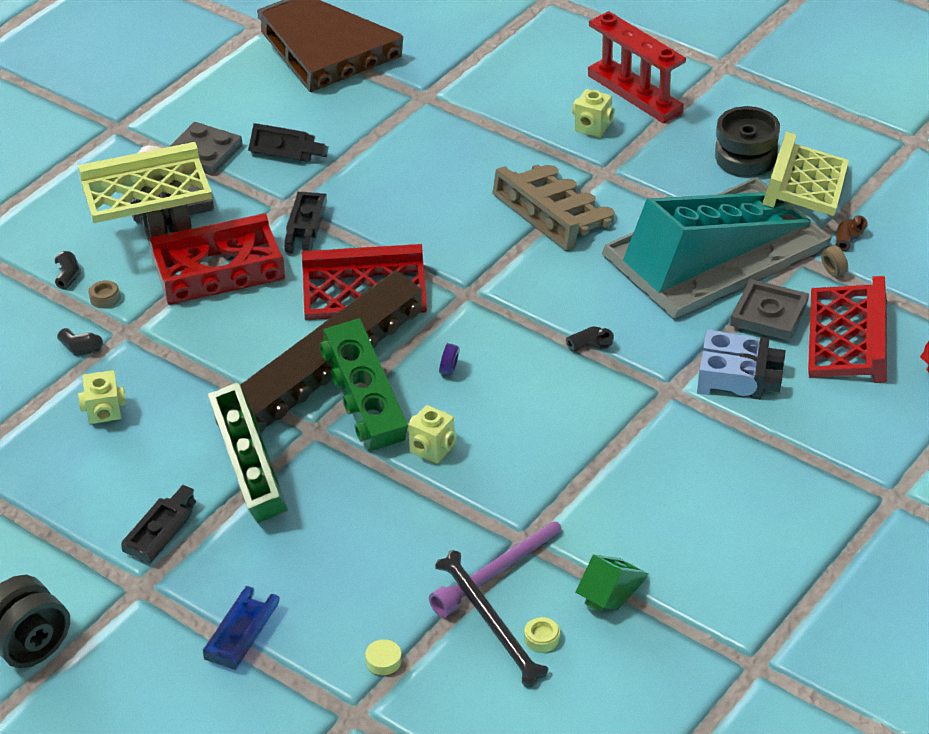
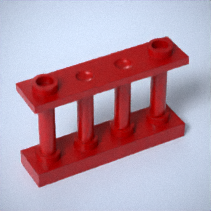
M610 11L589 21V27L602 34V59L588 66V76L663 124L683 113L684 104L670 95L671 71L686 63V57ZM613 41L621 46V64L613 60ZM632 53L641 58L640 76L632 72ZM651 65L660 70L659 88L651 84Z

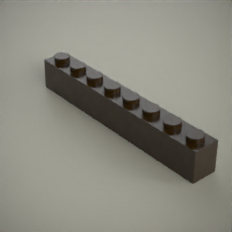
M397 270L393 271L240 384L249 399L260 433L275 420L282 419L288 410L296 404L306 401L310 394L321 385L324 386L332 380L331 364L329 360L324 361L319 348V343L323 341L325 328L360 318L373 348H375L378 342L387 335L394 334L399 326L407 320L415 318L420 313L423 289ZM344 357L348 361L356 360L352 357Z

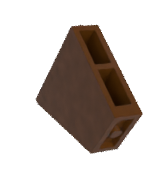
M293 0L261 12L262 34L309 92L324 88L332 83L347 79L355 74L370 70L402 56L404 37L401 33L321 0Z

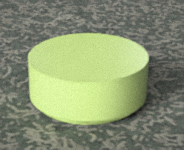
M546 617L530 620L524 628L525 644L535 652L545 653L552 651L558 646L560 641V628L558 624Z
M391 640L374 641L365 651L367 668L377 675H389L396 672L402 663L400 647Z

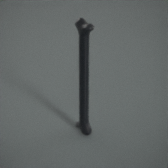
M450 550L446 558L438 559L435 569L446 571L452 575L521 669V683L532 687L535 685L537 678L545 677L548 673V667L536 664L530 659L462 567L461 553L456 550Z

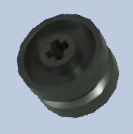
M751 106L734 107L725 111L718 118L717 141L715 145L717 164L725 171L743 176L760 175L771 170L776 163L778 154L780 123L777 117L767 110Z
M173 180L169 185L179 187L182 183ZM144 186L140 191L149 194L153 188ZM165 192L161 193L162 198L171 196V194ZM188 204L140 214L141 223L149 245V238L168 234L167 226L170 233L192 229Z
M26 574L13 576L0 583V656L12 667L20 669L32 667L46 660L59 648L67 636L71 623L70 613L54 595H51L48 589L36 577Z

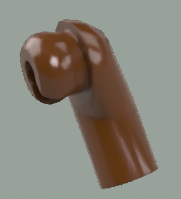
M857 215L853 219L841 222L837 227L835 246L839 247L842 252L849 250L851 240L864 233L868 226L867 220L863 216Z

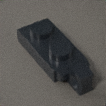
M253 123L248 151L299 161H310L311 155L327 157L329 146L314 142L315 136L304 131Z
M182 485L170 499L159 498L122 540V552L151 564L191 516L192 508L196 503L194 489Z

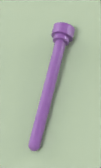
M555 521L549 523L472 574L470 578L477 587L481 586L561 532V525ZM458 584L454 587L442 586L429 595V603L437 615L446 618L458 609L461 598L466 595Z

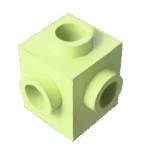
M586 89L580 98H576L572 107V114L575 115V131L601 138L614 118L615 109L612 107V95Z
M115 370L83 374L84 392L78 393L80 411H87L89 424L120 420V406H125L126 400L124 387H117Z
M426 405L417 415L410 419L407 428L410 453L438 464L455 445L454 416Z

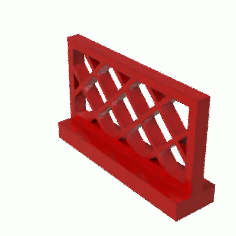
M422 244L301 251L305 320L330 319L346 307L341 302L349 295L354 299L362 295L356 289L363 283L371 288L377 284L376 281L370 278L372 275L388 276L395 270L401 274L418 273L412 282L416 285L419 284V287L423 289L420 313L427 312ZM342 277L357 278L349 286L340 280ZM325 278L327 280L319 288L309 282V279ZM333 285L343 290L335 299L325 293ZM319 297L328 303L327 306L320 309H311L310 307Z
M872 276V285L811 288L809 378L873 375L874 383L887 382V293L885 276ZM856 296H867L858 304L850 300ZM832 298L834 301L824 305L818 299ZM842 305L849 308L842 315L834 311ZM857 314L865 318L858 324L850 320ZM826 316L834 320L826 326L818 322ZM842 325L849 329L843 335L834 332V330ZM857 335L865 339L858 345L849 341ZM827 336L833 342L824 347L818 342ZM843 346L849 351L840 357L834 351ZM859 356L866 361V364H851L849 361ZM825 357L833 362L827 366H816Z

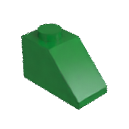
M593 554L575 593L586 598L585 605L599 612H603L604 609L618 610L646 580L649 573L621 558Z

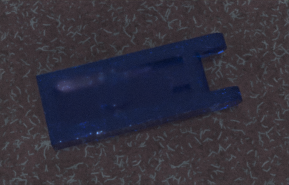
M245 586L204 647V660L236 670L277 608L280 597L270 594L266 602L263 603L252 599L255 592L254 587Z

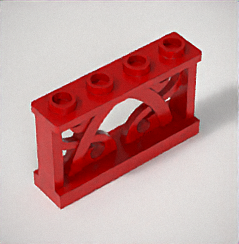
M266 213L149 238L153 263L157 269L169 305L285 279L283 256L270 229ZM264 244H265V246H266V247H255V246L264 245ZM222 253L236 256L227 265L210 267L200 264L208 256ZM175 264L168 269L166 267L167 265ZM182 271L180 275L174 276L177 272Z

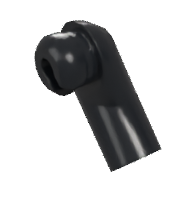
M62 251L55 257V264L60 263L58 268L62 269V272L55 279V284L63 290L71 285L81 271L76 256L70 251Z
M592 326L566 337V344L571 351L584 346L605 349L612 345L614 334L610 329Z
M63 328L57 335V339L75 355H85L93 351H99L103 345L101 336L94 333L75 335L69 328Z

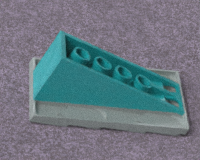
M755 177L717 195L647 198L634 232L606 244L602 254L609 261L611 260V263L627 277L629 276L631 281L645 293H648L647 295L661 308L666 309V312L675 319L711 305L718 298L744 289L750 279L759 280L789 268L790 264L820 253L822 248L829 245L832 237L789 202L776 199L774 208L763 205L768 186L758 177Z

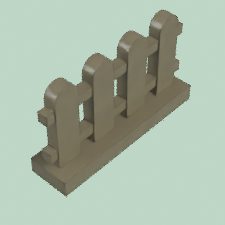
M537 164L532 166V170L520 174L512 172L505 166L496 169L492 194L567 251L575 248L577 234L585 236L589 234V230L597 227H611L615 211L610 207L595 208L596 197L587 192L577 194L576 181L572 179L558 180L559 170L553 165L539 166Z

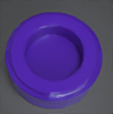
M450 343L446 344L440 362V374L453 375L459 357V346Z

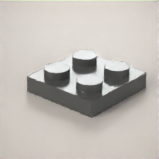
M193 122L169 147L195 142L204 173L213 176L243 144L242 136Z
M750 279L731 315L730 326L790 341L808 304L809 293Z

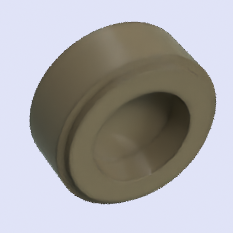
M832 245L822 251V263L830 275L838 277L848 271L847 259L839 247Z
M108 280L98 281L89 288L90 303L97 308L112 307L120 300L119 287L115 282Z

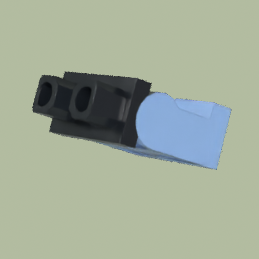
M707 329L699 370L697 393L709 395L711 388L732 391L741 396L752 394V399L761 400L762 390L780 393L786 350L768 348L770 338L760 337L759 341L751 336Z

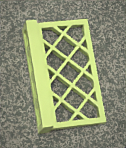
M786 131L763 205L774 208L776 199L834 216L849 160L795 144L797 134Z
M195 142L78 165L83 194L86 197L93 223L212 199V192L200 162ZM173 180L182 182L179 187L169 185ZM144 186L153 188L149 194L140 191ZM191 186L203 189L194 192L187 191ZM115 192L124 194L119 200L110 197ZM162 192L171 194L170 197H158ZM132 198L142 200L136 204L128 203ZM102 204L112 206L110 209L97 211Z

